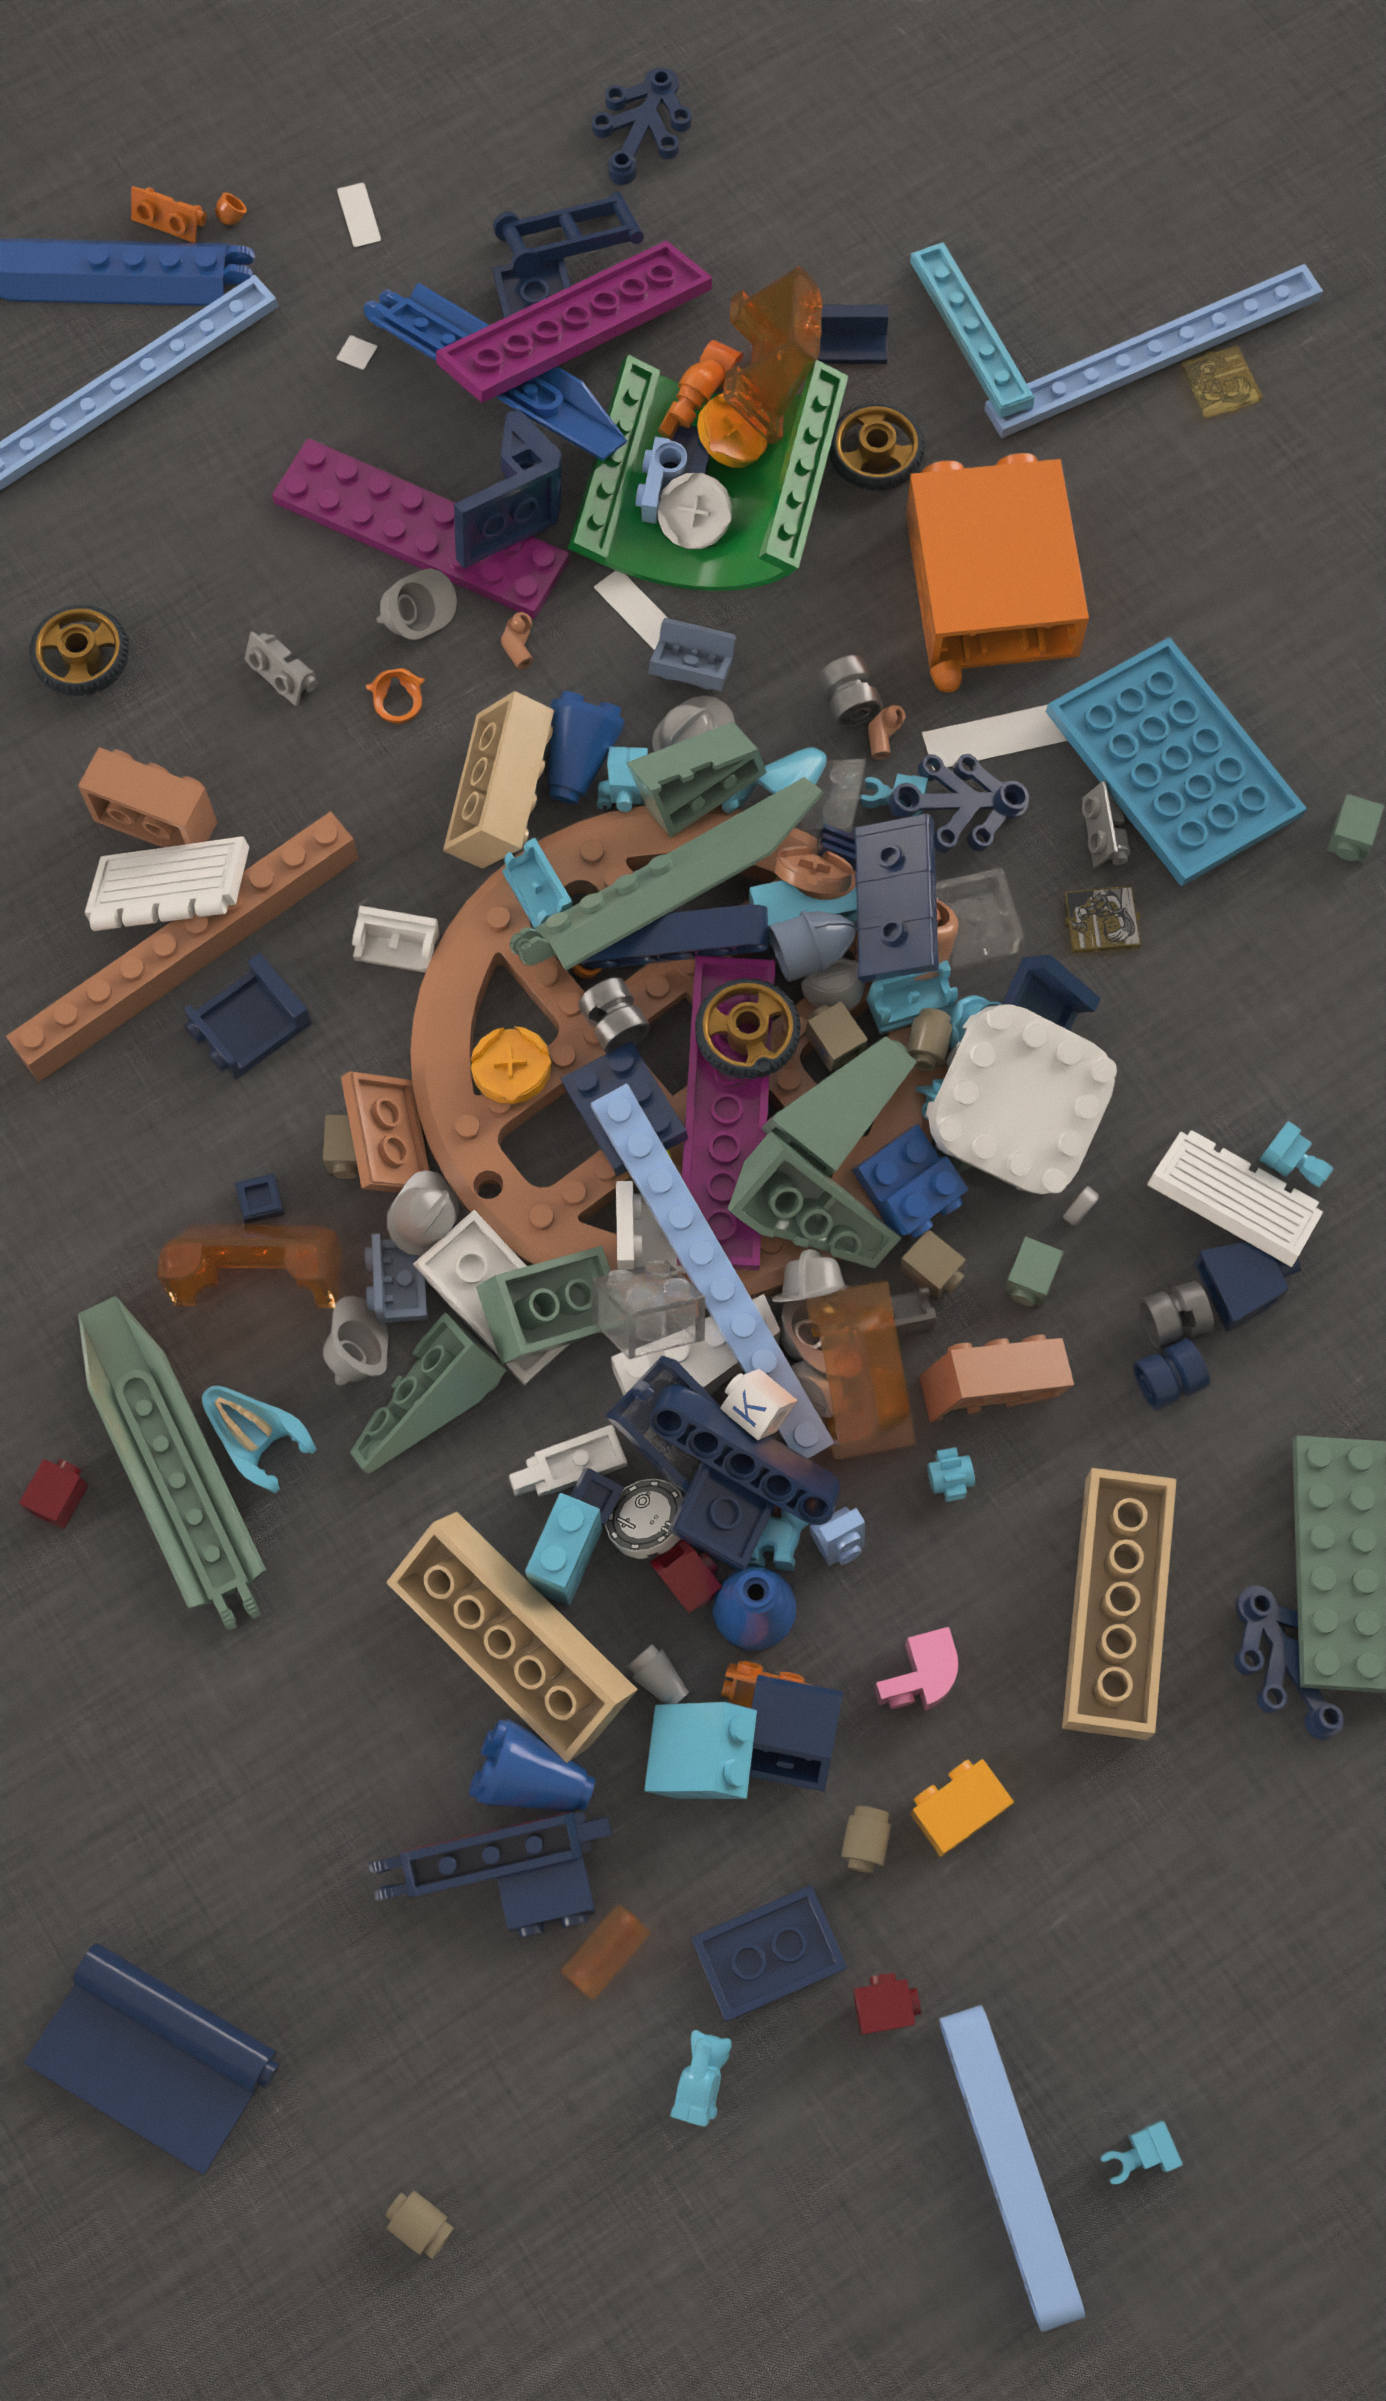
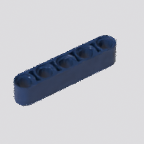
M750 904L667 913L582 961V965L587 968L603 969L695 959L696 956L717 957L762 952L769 949L768 908L763 905Z
M670 1384L660 1391L650 1417V1426L658 1436L806 1523L822 1525L831 1520L840 1492V1482L835 1475L770 1436L757 1440L723 1412L718 1405L683 1385Z

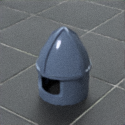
M801 911L800 916L769 925L768 929L772 946L786 980L791 982L819 971L825 972L828 967L838 962L853 944L856 934V923L837 914L822 911Z

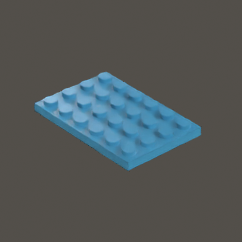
M1170 637L1047 705L1045 711L1099 782L1106 781L1108 793H1110L1113 800L1181 887L1303 817L1307 810L1305 805Z

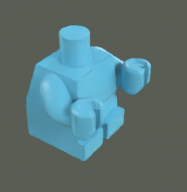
M609 747L607 762L608 780L601 781L598 785L597 807L599 809H603V806L611 809L613 803H617V809L622 812L630 811L632 804L645 806L627 762L648 755V748Z

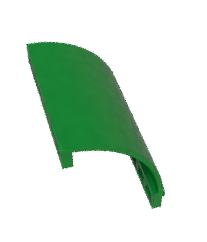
M628 354L622 360L607 411L609 417L627 439V443L603 461L594 457L568 549L621 573L657 584L691 590L733 591L750 589L776 582L799 569L848 375L815 360L809 366L802 394L780 398H746L755 405L752 408L758 415L761 413L766 421L769 434L767 448L754 463L744 468L728 467L719 463L711 456L707 475L717 479L727 489L732 502V520L727 533L717 543L704 549H687L674 544L663 533L658 518L656 524L642 522L641 507L636 506L639 483L646 484L648 474L642 472L645 451L653 449L655 436L664 438L658 432V428L674 401L678 402L676 398L680 390L678 382L659 375V369ZM714 393V394L712 395V397L710 398V400H712L714 397H716V396H718V395H720V394H715V393ZM703 403L700 410H694V412L696 413V417L692 423V426L697 427L699 413L706 405V403Z

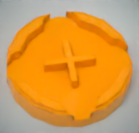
M722 393L707 402L699 413L697 428L700 441L706 451L716 461L731 468H744L754 463L767 448L769 434L762 414L758 415L752 408L755 405L748 399L734 393Z
M514 1026L515 1029L504 1030V1027L495 1029L481 1038L472 1052L471 1071L475 1085L484 1096L497 1103L516 1104L527 1101L541 1092L550 1078L552 1063L547 1045L538 1034L524 1027Z

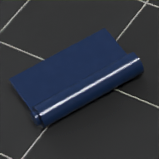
M95 1943L85 1954L73 1977L75 1985L31 2050L24 2064L205 2176L259 2086L267 2088L274 2078L280 2065L274 2061L277 2052L103 1945Z

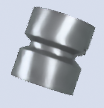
M851 655L839 658L829 663L820 672L819 681L826 697L831 700L830 708L836 723L840 727L853 728L864 725L873 720L883 710V703L877 688L869 686L872 682V676L862 656Z
M621 978L608 979L595 985L578 1001V1007L588 1024L596 1027L594 1034L606 1053L630 1041L636 1045L650 1031V1025L638 1006H632L634 997Z
M1194 1280L1173 1287L1171 1295L1160 1291L1142 1297L1139 1300L1140 1315L1151 1343L1157 1349L1180 1341L1182 1334L1193 1338L1211 1332L1214 1329V1319L1210 1303L1198 1281Z

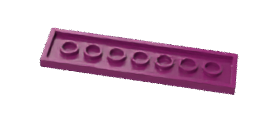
M666 240L437 350L436 363L477 400L484 403L712 290L713 277Z
M309 438L303 444L272 494L274 504L423 570L431 568L441 571L452 583L517 612H524L533 619H536L570 561L568 552L530 536L463 568L456 560L455 502Z
M696 956L685 1129L689 1139L684 1141L682 1179L733 1268L737 1270L759 1271L761 1234L732 1214L728 1207L744 1161L766 1137V1134L760 1129L767 1122L769 1076L758 1077L757 1079L734 1078V1076H727L721 1073L720 1070H716L706 1061L699 1050L695 1036V1021L699 1007L705 997L719 985L725 984V982L734 979L738 980L739 978H755L774 984L776 960ZM738 995L727 999L717 1009L722 1014L729 1016L730 1011L736 1005L743 1002L757 1004L759 997L756 995ZM773 1016L769 1018L768 1036L765 1044L769 1051H771ZM745 1023L738 1027L741 1032L751 1034L758 1030L756 1026L750 1023ZM717 1034L711 1037L715 1047L724 1056L734 1061L746 1063L748 1055L734 1051L728 1043L726 1034ZM677 1258V1266H682Z

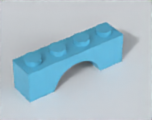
M783 880L750 887L749 905H763L768 908V927L777 922L800 916L801 911H822L841 915L854 923L857 921L856 887L845 896L831 900L809 897L800 892L795 886ZM769 934V944H771V946H772V942H771L770 934Z

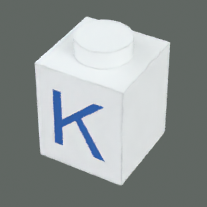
M757 1369L745 1375L740 1373L732 1379L725 1390L728 1397L720 1409L754 1438L760 1440L776 1433L797 1402V1399L761 1369Z

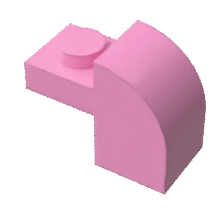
M949 1627L907 1639L905 1647L913 1672L876 1682L874 1691L878 1705L889 1703L891 1709L904 1707L914 1703V1696L920 1694L924 1711L938 1705L947 1696L958 1672V1656Z

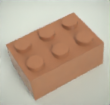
M98 747L78 785L95 822L162 848L206 842L218 823L206 789L201 782L188 776H184L182 779L171 775L165 768L155 763L142 764L121 750L115 749L111 752Z

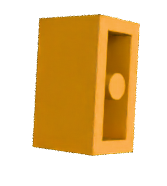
M969 1759L964 1761L948 1774L952 1781L938 1791L933 1784L913 1799L917 1807L911 1811L910 1815L940 1857L959 1845L1014 1803L983 1759L974 1765Z

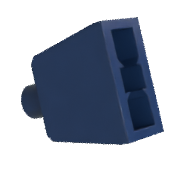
M1247 1241L1200 1251L1194 1263L1226 1333L1282 1300L1288 1291V1285L1284 1278L1301 1271L1298 1258L1293 1266L1290 1267Z

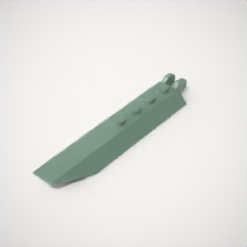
M803 777L668 854L653 858L648 865L634 873L619 877L614 884L602 891L585 896L580 903L568 910L551 915L546 922L536 928L525 927L519 930V933H515L514 936L512 935L509 948L515 955L520 956L521 961L528 966L537 965L538 962H543L555 955L564 969L568 970L772 855L824 793L819 787Z
M116 1296L78 1313L87 1388L188 1608L192 1609L214 1603L225 1627L230 1631L237 1627L236 1618L233 1611L229 1609L224 1597L239 1591L247 1614L252 1619L260 1616L261 1612L248 1585H251L267 1570L164 1351Z

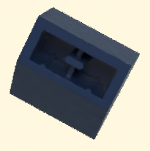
M757 1675L751 1709L757 1710L749 1777L825 1792L843 1691Z

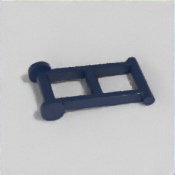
M613 192L606 199L525 219H519L515 213L505 212L497 216L493 222V231L496 237L501 241L507 242L514 256L511 260V266L515 274L521 278H529L539 271L541 263L630 241L633 244H639L644 240L642 230L619 192ZM615 213L622 224L621 227L582 236L576 225L578 222ZM561 227L568 240L536 248H526L521 237Z

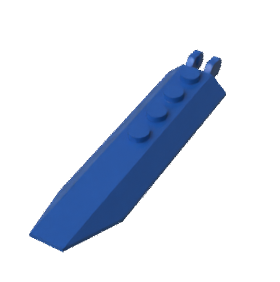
M0 239V298L8 301L208 306L225 294V284L239 285L253 276L252 269L246 265L254 262L255 252L247 246L230 245L227 243Z
M420 283L416 284L410 298H403L388 289L380 293L378 298L380 303L370 300L363 306V313H365V317L371 323L373 322L377 327L385 329L435 361L437 350L489 326ZM558 366L496 396L500 401L515 410L519 408L531 420L601 461L627 443V439L584 382Z

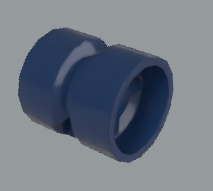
M1187 1338L1165 1347L1163 1357L1159 1354L1148 1355L1133 1363V1372L1139 1389L1148 1404L1156 1411L1178 1401L1180 1392L1189 1397L1211 1385L1210 1375L1204 1359L1196 1346Z

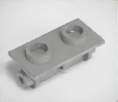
M253 631L250 632L244 660L249 663L253 670L257 671L274 686L279 694L287 698L295 707L298 706L301 692L303 690L311 692L316 688L318 680L315 679L316 674L298 658L287 663L286 661L291 659L292 653L274 635L263 633L258 636Z
M1102 781L1082 798V812L1086 820L1089 838L1088 848L1091 852L1093 868H1098L1108 859H1112V863L1115 865L1124 864L1128 861L1127 856L1131 853L1126 829L1114 828L1113 826H1121L1125 822L1123 811L1113 800L1110 793H1108L1106 781Z

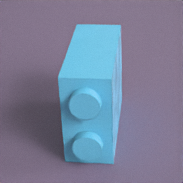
M563 1493L559 1494L525 1570L528 1582L541 1595L570 1606L603 1531L599 1508Z
M727 1702L655 1705L644 1792L674 1799H747L757 1710Z

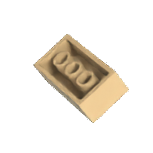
M514 691L476 715L443 849L444 852L484 869L505 858L507 853H514L523 848L529 834L526 828L529 814L534 809L537 801V796L534 794L537 780L545 767V761L543 760L545 747L553 733V726L551 725L553 709Z

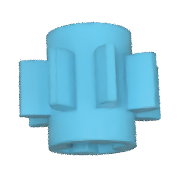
M956 1447L938 1450L937 1455H935L936 1462L927 1463L928 1478L933 1494L944 1492L946 1502L964 1499L965 1495H967L966 1488L975 1486V1475L970 1456L958 1457Z

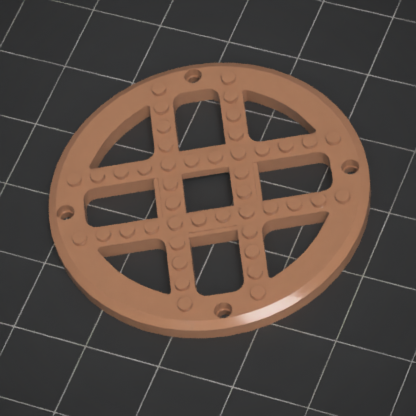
M646 806L633 807L628 812L619 810L608 812L574 823L538 841V844L569 897L579 893L593 894L614 884L619 877L634 873L632 870L643 868L653 858L668 854L744 810L737 809L733 813L727 814L722 810L721 806H717L673 837H670L649 813ZM794 828L772 855L738 874L765 883L781 881L782 879L775 874L774 863L778 852L790 846H809L813 848L812 854L817 855L818 839L802 830ZM525 850L522 851V852H520L519 854H517V855L514 856V857L516 858V857L522 855V854L525 852ZM503 865L466 901L450 923L432 955L420 986L413 1017L410 1050L411 1071L418 1116L431 1155L446 1183L466 1213L469 1215L475 1210L526 1266L602 1246L622 1305L647 1310H706V1306L687 1273L618 1275L617 1234L583 1223L616 1198V1181H633L628 1171L616 1177L602 1151L599 1150L555 1184L539 1188L526 1181L500 1148L502 1141L508 1134L566 1092L560 1078L607 1054L594 1034L596 1027L588 1024L578 1007V1001L585 992L555 956L543 962H538L537 965L528 966L521 961L520 956L515 955L509 948L512 935L514 936L515 933H519V930L525 927L533 928L502 874V870L505 869V865ZM853 870V879L848 890L838 894H823L796 888L803 894L815 899L831 900L840 898L850 893L856 887V871ZM746 900L741 905H749L748 900ZM856 931L853 944L849 950L855 958L853 961L858 963V932ZM754 953L736 954V955H727V956H717V957L744 958V959H747V958H749L751 955H753ZM695 959L647 964L624 981L634 997L632 1006H638L649 1024L685 998L693 1005ZM498 965H503L558 1031L557 1038L547 1046L552 1063L548 1082L542 1091L534 1097L516 1104L497 1103L483 1094L475 1095L471 1071L474 1031L479 1009L495 968ZM875 981L866 982L860 1002L848 1010L853 1019L869 1009L866 998L872 983ZM806 997L795 1005L801 1027L797 1049L785 1066H782L780 1070L771 1073L769 1076L768 1100L778 1111H781L817 1085L801 1065V1060L814 1050L805 1036V1031L810 1014L817 1008ZM783 1015L772 1022L771 1052L773 1053L779 1050L786 1036V1022ZM912 1025L885 1033V1036L890 1040L900 1042L907 1048ZM946 1059L943 1066L936 1067L933 1071H922L914 1067L875 1118L869 1134L860 1138L838 1170L832 1174V1180L883 1222L884 1220L851 1169L909 1127L916 1124L920 1126L932 1144L933 1137L930 1133L929 1119H925L921 1111L923 1104L926 1103V1095L915 1091V1088L917 1086L932 1085L934 1079H945L948 1072ZM650 1070L685 1128L687 1086L672 1096ZM684 1141L669 1149L672 1162L681 1177ZM487 1184H495L502 1190L498 1196L492 1199H484L479 1196L480 1189ZM761 1235L759 1271L737 1269L735 1271L751 1299H754L763 1294L765 1297L782 1292L786 1264L799 1259L804 1250H819L822 1257H829L837 1262L841 1258L832 1256L830 1252L810 1246L805 1248L795 1245L793 1241L777 1236L771 1238Z

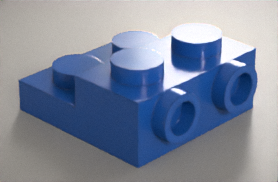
M918 1124L909 1127L851 1169L885 1223L900 1236L911 1234L915 1238L923 1234L933 1226L930 1220L931 1217L939 1211L942 1216L947 1215L963 1204L960 1196L968 1191L967 1186L947 1156L941 1158L938 1156Z

